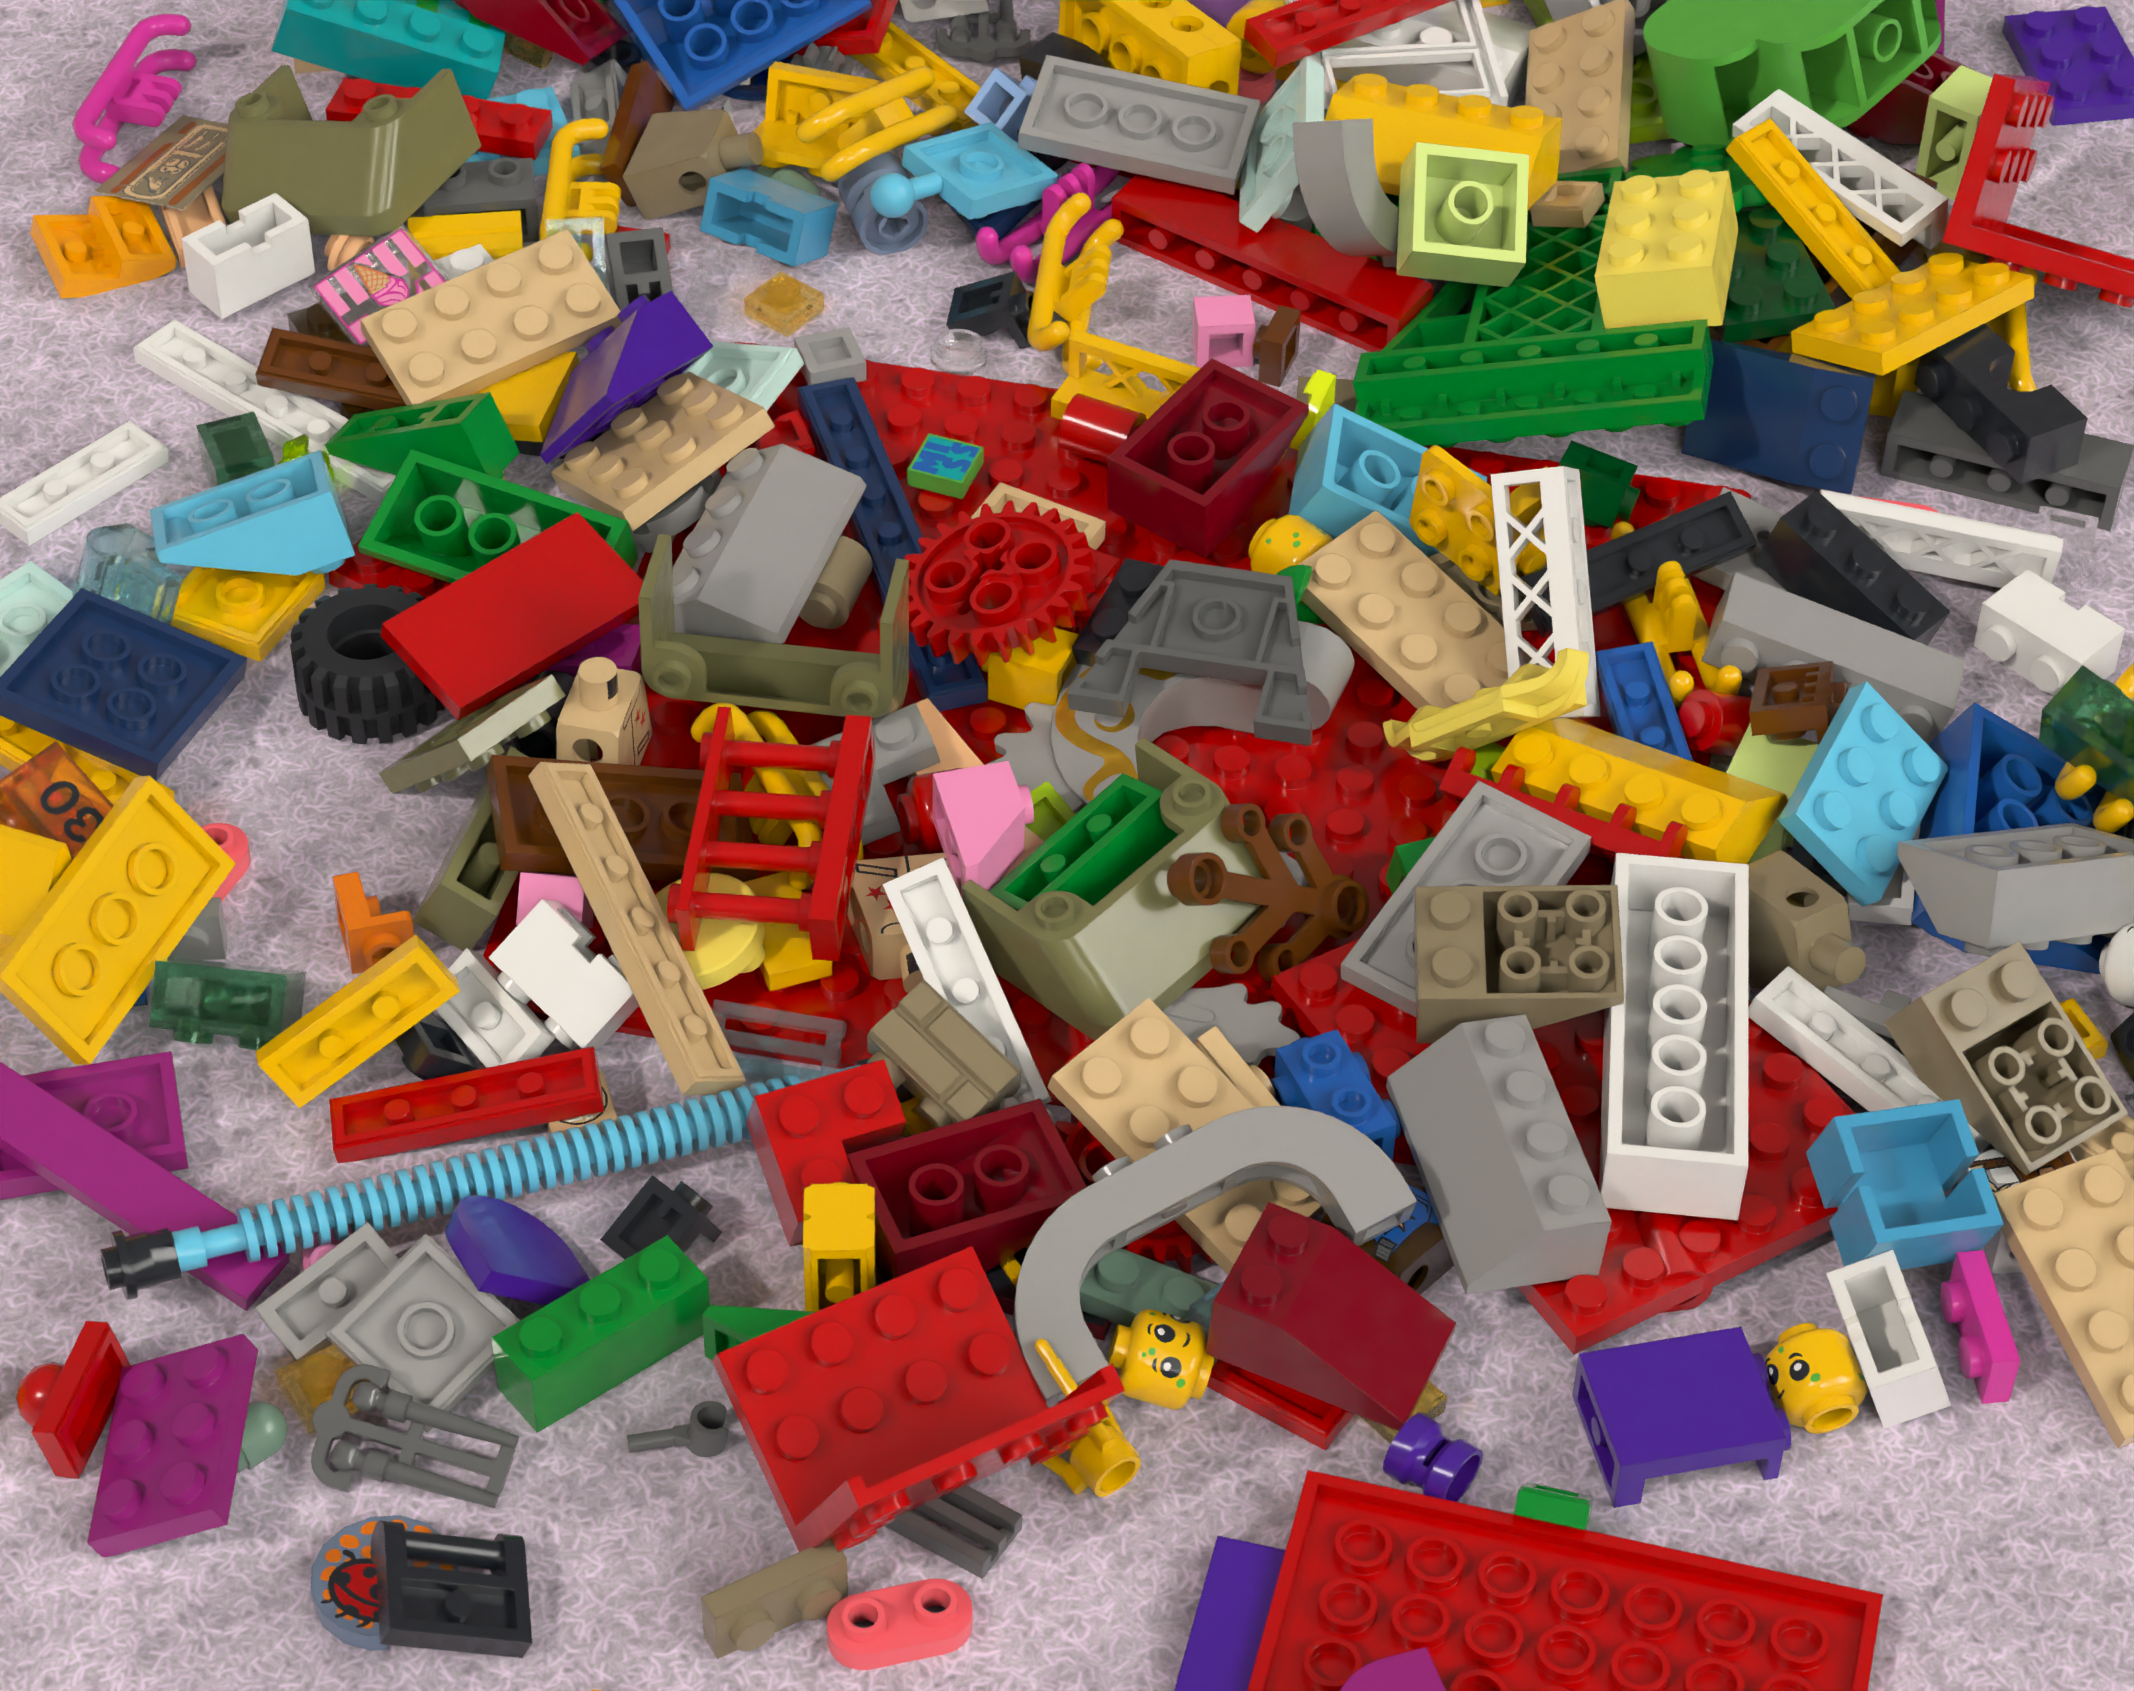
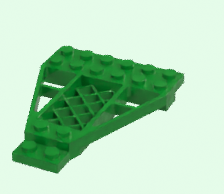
M1621 166L1558 173L1557 181L1602 183L1605 201L1585 228L1533 226L1529 209L1527 211L1526 264L1509 287L1449 281L1381 351L1361 353L1353 380L1357 399L1354 413L1422 446L1429 445L1432 447L1437 445L1442 449L1452 447L1460 442L1488 440L1492 443H1505L1517 437L1546 435L1552 438H1561L1579 431L1604 429L1608 432H1623L1634 426L1664 424L1669 427L1684 426L1693 421L1705 419L1714 362L1707 319L1605 329L1595 282V272L1614 182L1624 181V168ZM1475 295L1471 313L1456 315Z

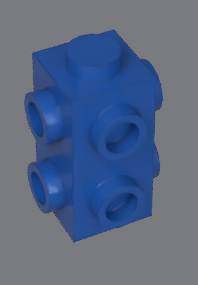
M1337 1029L1311 1038H1300L1289 1045L1276 1049L1274 1078L1270 1079L1275 1090V1100L1280 1106L1300 1107L1335 1117L1366 1135L1393 1162L1395 1138H1398L1401 1133L1397 1112L1388 1099H1380L1371 1084L1370 1073L1364 1058L1359 1052L1352 1053Z

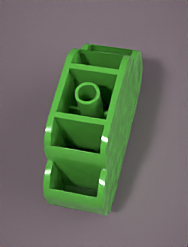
M1668 0L1648 18L1643 29L1645 45L1666 132L1673 139L1692 146L1723 144L1725 149L1734 140L1732 136L1733 123L1778 89L1839 128L1848 126L1863 116L1931 57L1938 49L1942 39L1935 0Z

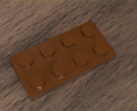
M492 754L486 774L500 870L576 875L528 777L539 762L590 764L647 880L675 882L682 879L704 770ZM740 773L731 774L728 790L744 791ZM723 816L718 841L753 843L749 818ZM712 867L711 873L729 875L742 882L754 880L758 870Z

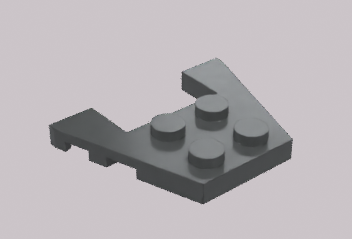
M1169 560L1128 612L1129 621L1114 640L1107 639L1095 654L1096 663L1084 678L1077 676L1067 693L1069 710L1125 718L1140 668L1264 685L1253 721L1254 737L1311 746L1313 739L1312 720L1309 711L1292 577Z

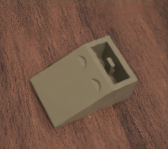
M1618 885L1415 887L1414 965L1417 1043H1434L1464 1022L1526 1014L1531 1028L1535 1029L1624 1004Z
M2020 941L1922 995L1884 1021L1919 1080L1943 1101L1960 1099L1968 1124L2025 1175L2129 1114Z

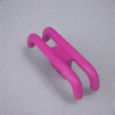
M159 14L139 21L131 29L75 113L72 127L76 138L84 143L78 157V162L82 173L93 182L103 184L120 169L114 164L102 162L101 158L106 151H110L116 146V135L124 123L149 127L160 126L166 114L172 108L174 101L181 94L182 86L177 80L158 76V74L169 70H192L196 66V57L192 52L184 49L160 50L145 56L136 67H134V64L152 39L164 35H187L191 30V22L184 15ZM105 110V111H106L105 114L103 115V117L101 118V120L99 121V123H98L97 126H96L95 124H96L97 120L99 119V117L101 116V114H102L103 111Z
M1080 163L1072 169L1071 173L1062 176L1057 181V184H1052L1043 191L1041 211L999 242L997 231L992 227L986 226L981 228L976 235V246L979 256L990 265H1003L1010 261L1012 272L1015 271L1021 282L1036 283L1041 254L1033 259L1029 246L1044 236L1050 220L1060 206L1072 195L1081 192L1089 196L1091 208L1070 230L1065 242L1062 265L1080 253L1092 233L1105 221L1111 219L1112 201L1098 210L1095 208V197L1113 182L1119 170L1097 165L1093 171L1088 164Z

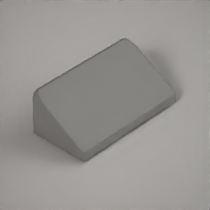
M615 59L607 61L570 84L573 121L586 118H600L607 122L609 128L607 136L603 139L586 140L577 143L580 155L605 153L628 74Z

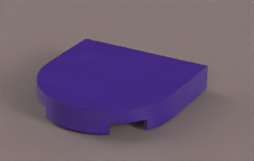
M474 1195L460 1200L451 1214L450 1222L445 1229L448 1243L479 1292L548 1305L590 1280L568 1245L546 1224L521 1208L496 1198Z

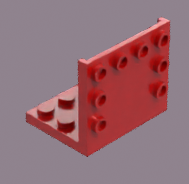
M1994 73L1942 242L1990 256L1988 263L2006 264L2009 266L2010 271L2021 273L2023 266L2043 271L2045 274L2042 282L2058 288L2076 291L2079 282L2100 288L2098 299L2132 308V305H2134V259L2007 223L2019 182L2027 183L2033 172L2037 150L2030 149L2036 127L2044 129L2048 123L2054 104V96L2047 94L2051 82L2029 76Z
M973 1246L722 1351L712 1359L799 1552L812 1546L816 1548L829 1541H833L838 1553L876 1536L878 1534L877 1529L894 1521V1517L920 1507L929 1501L947 1495L956 1489L974 1483L1025 1459L1029 1460L1031 1466L1052 1459L1070 1449L1069 1444L1088 1435L1090 1428L1107 1420L1109 1414L1105 1407L1125 1391L1112 1363L1099 1369L1057 1405L1048 1408Z

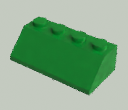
M412 449L358 545L360 553L449 583H454L578 512L631 569L634 568L638 560L627 520Z

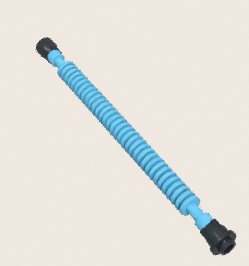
M870 1058L858 1060L855 1066L835 1070L833 1073L868 1064L867 1061ZM796 1074L784 1076L783 1082L780 1078L768 1080L766 1086L763 1082L751 1084L750 1091L746 1086L735 1088L733 1094L730 1090L718 1092L717 1100L713 1094H708L700 1098V1104L696 1098L685 1100L683 1107L679 1102L668 1104L666 1111L662 1106L650 1109V1117L643 1110L633 1114V1121L628 1114L618 1116L616 1125L611 1118L600 1121L599 1129L594 1122L583 1125V1135L578 1127L568 1128L566 1130V1140L561 1131H556L549 1134V1144L544 1135L533 1137L532 1148L527 1139L515 1142V1153L509 1143L499 1145L497 1150L498 1158L492 1147L482 1149L480 1153L481 1163L475 1151L463 1155L464 1168L458 1156L449 1157L446 1159L447 1172L441 1160L429 1163L430 1176H428L423 1164L412 1167V1181L406 1168L396 1170L394 1172L395 1185L388 1172L377 1175L378 1189H376L371 1177L360 1179L359 1183L360 1193H358L354 1181L342 1184L343 1198H341L336 1185L326 1187V1202H323L319 1190L307 1192L308 1206L305 1205L301 1194L290 1196V1211H288L283 1198L272 1201L273 1215H270L265 1202L254 1205L255 1219H252L248 1207L237 1209L238 1223L200 1232L198 1226L174 1232L168 1231V1228L128 1236H124L122 1230L111 1232L112 1247L100 1249L104 1275L109 1290L122 1288L126 1300L138 1298L139 1290L182 1278L181 1273L207 1267V1259L244 1250L249 1263L260 1261L259 1246H262L267 1259L278 1256L277 1242L279 1241L284 1254H289L296 1251V1237L302 1250L313 1248L312 1233H315L319 1245L331 1243L330 1229H333L337 1241L345 1240L349 1237V1224L352 1233H354L366 1224L365 1220L378 1232L384 1229L383 1216L389 1228L401 1225L400 1212H402L407 1224L417 1222L419 1220L418 1207L424 1220L436 1217L435 1203L440 1214L443 1216L453 1213V1200L457 1206L460 1200L470 1195L488 1197L487 1190L490 1197L503 1201L505 1200V1189L510 1198L522 1196V1184L526 1193L532 1194L539 1191V1180L544 1190L556 1187V1176L559 1183L564 1186L573 1183L574 1174L580 1182L590 1179L591 1170L597 1178L607 1175L608 1167L612 1173H617L624 1170L625 1163L629 1169L641 1166L642 1159L646 1165L657 1163L659 1155L663 1161L675 1158L676 1152L680 1157L690 1155L692 1153V1146L698 1153L708 1150L709 1143L713 1148H718L725 1145L726 1139L729 1144L741 1142L743 1136L746 1140H751L746 1121L754 1096L799 1084L801 1081ZM902 1084L895 1090L900 1103L915 1098Z

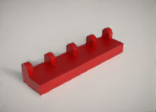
M1463 746L1456 750L1439 787L1442 793L1456 805L1460 806L1477 781H1480L1591 836L1590 852L1588 855L1613 864L1616 853L1686 859L1680 852L1687 838V825L1671 821L1666 827L1661 841L1631 831L1637 816V810L1634 806L1620 803L1616 807L1610 822L1602 821L1575 811L1581 796V790L1577 786L1564 783L1552 803L1520 791L1525 780V769L1523 767L1508 764L1498 783L1471 774L1476 762V752Z

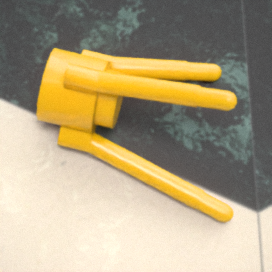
M1043 1338L1038 1339L1035 1342L1036 1351L1065 1397L1068 1396L1078 1385L1061 1359L1057 1357L1048 1341ZM1108 1405L1105 1408L1109 1418L1090 1428L1088 1435L1069 1444L1071 1447L1068 1449L1071 1453L1070 1463L1060 1456L1041 1463L1060 1476L1076 1495L1083 1492L1089 1486L1098 1497H1106L1126 1486L1138 1473L1141 1466L1138 1452L1125 1438Z

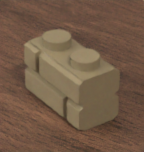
M925 980L921 981L899 1002L898 1006L888 1012L867 1035L868 1052L872 1055L867 1063L885 1060L895 1090L902 1084L920 1101L915 1109L931 1129L1000 1110L1002 1099L1013 1097L1020 1088L1021 1071Z

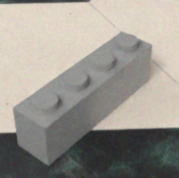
M1738 572L1734 573L1714 612L1701 660L1720 669L1726 665H1734L1741 671L1742 677L1754 682L1760 668L1833 661L1836 682L1846 681L1849 690L1867 681L1927 745L1944 730L1955 711L1965 665L1964 659Z

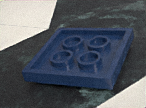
M81 588L0 677V716L137 775H150L157 782L245 677L247 658Z

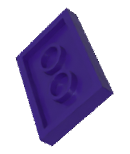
M2083 6L2078 9L2051 12L2032 11L2027 14L2005 16L2002 32L2025 76L2051 82L2047 94L2054 96V104L2049 117L2052 126L2134 118V57L2105 6Z

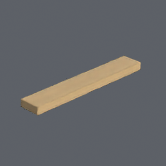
M539 762L528 777L682 1095H717L718 1092L730 1090L733 1094L734 1089L741 1087L746 1081L592 766L590 764Z

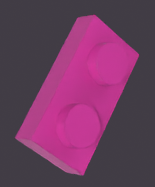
M1984 1250L1957 1252L1950 1281H1945L1941 1285L1940 1302L1945 1321L1947 1323H1956L1960 1336L1958 1359L1962 1375L1966 1379H1974L1982 1404L2009 1402L2020 1364V1357Z

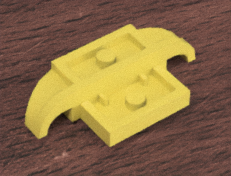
M1571 648L1562 649L1557 652V659L1552 668L1528 663L1519 667L1502 686L1478 690L1473 694V698L1446 709L1425 705L1418 708L1407 723L1392 719L1383 723L1385 737L1392 747L1407 750L1411 756L1427 762L1446 761L1453 758L1456 750L1461 746L1474 750L1491 742L1512 736L1519 731L1544 721L1552 720L1587 706L1585 681L1588 675L1589 653Z

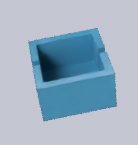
M1960 1099L1833 1117L1806 1152L1824 1208L1838 1207V1211L1830 1219L1829 1223L1844 1267L1890 1250L1894 1251L1901 1270L1954 1262L1957 1252L1981 1250L2004 1225L1984 1168L1971 1169L1947 1198L1945 1197L1944 1191L1950 1190L1979 1156Z

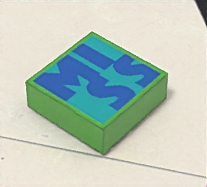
M929 433L907 469V485L963 499L984 463V447Z

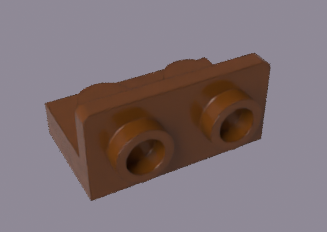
M1833 661L1758 669L1749 710L1752 736L1769 734V737L1774 740H1791L1803 736L1807 730H1816L1819 746L1848 692L1846 681L1836 682Z

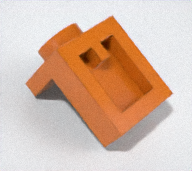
M358 871L332 876L337 922L352 974L365 972L414 936L410 912L405 910L382 915L377 895L365 897Z

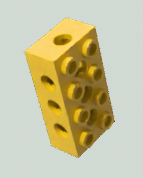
M1060 0L1058 34L1089 46L1104 60L1107 68L1233 95L1238 94L1242 40L1187 0Z

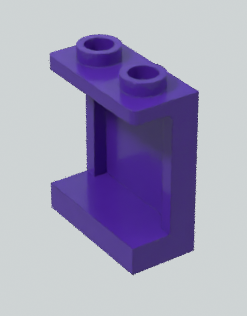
M1741 1326L1578 1354L1572 1397L1613 1508L1641 1503L1645 1479L1756 1460L1763 1480L1776 1479L1779 1476L1783 1452L1791 1447V1430L1787 1415L1782 1408L1774 1409L1768 1394L1769 1380L1765 1361L1759 1352H1751Z

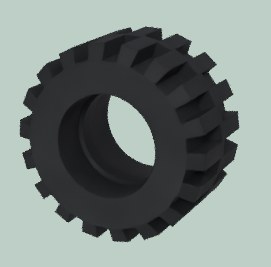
M364 584V588L354 590L349 586L339 589L338 595L333 597L324 595L315 601L316 608H306L300 614L299 624L293 626L290 634V649L299 708L303 716H309V722L314 728L323 730L327 727L328 736L337 740H341L345 735L352 736V743L366 744L368 738H379V744L393 742L392 735L402 733L407 738L418 733L417 725L419 723L429 726L437 719V711L445 710L446 707L381 637L382 623L424 600V596L416 592L405 594L403 587L390 585L387 588H378L377 584Z

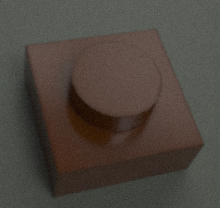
M1279 305L1269 325H1261L1259 327L1252 350L1253 358L1259 359L1258 381L1277 387L1281 386L1298 355L1301 310Z

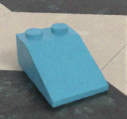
M1334 403L1299 445L1289 515L1301 516L1335 539L1377 510L1427 557L1441 553L1433 546L1422 542L1409 523L1422 455L1428 448ZM1471 470L1473 473H1475L1477 476H1479L1482 480H1484L1487 483L1486 476Z
M321 450L150 509L155 551L160 563L298 576L309 571L314 574L333 571L340 567L346 558L355 556L346 515Z

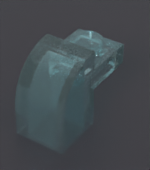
M129 523L102 526L92 529L86 536L72 595L74 597L81 588H84L171 625L183 577L167 569V564L159 562L155 551L154 537Z

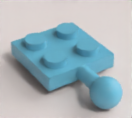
M989 122L904 146L901 165L915 177L907 179L899 173L881 175L871 187L870 200L874 209L882 216L898 218L905 215L912 208L914 201L938 194L961 215L971 220L1042 199L1043 191L1050 185L1057 184L1059 175L1027 150L1019 149L1016 141Z

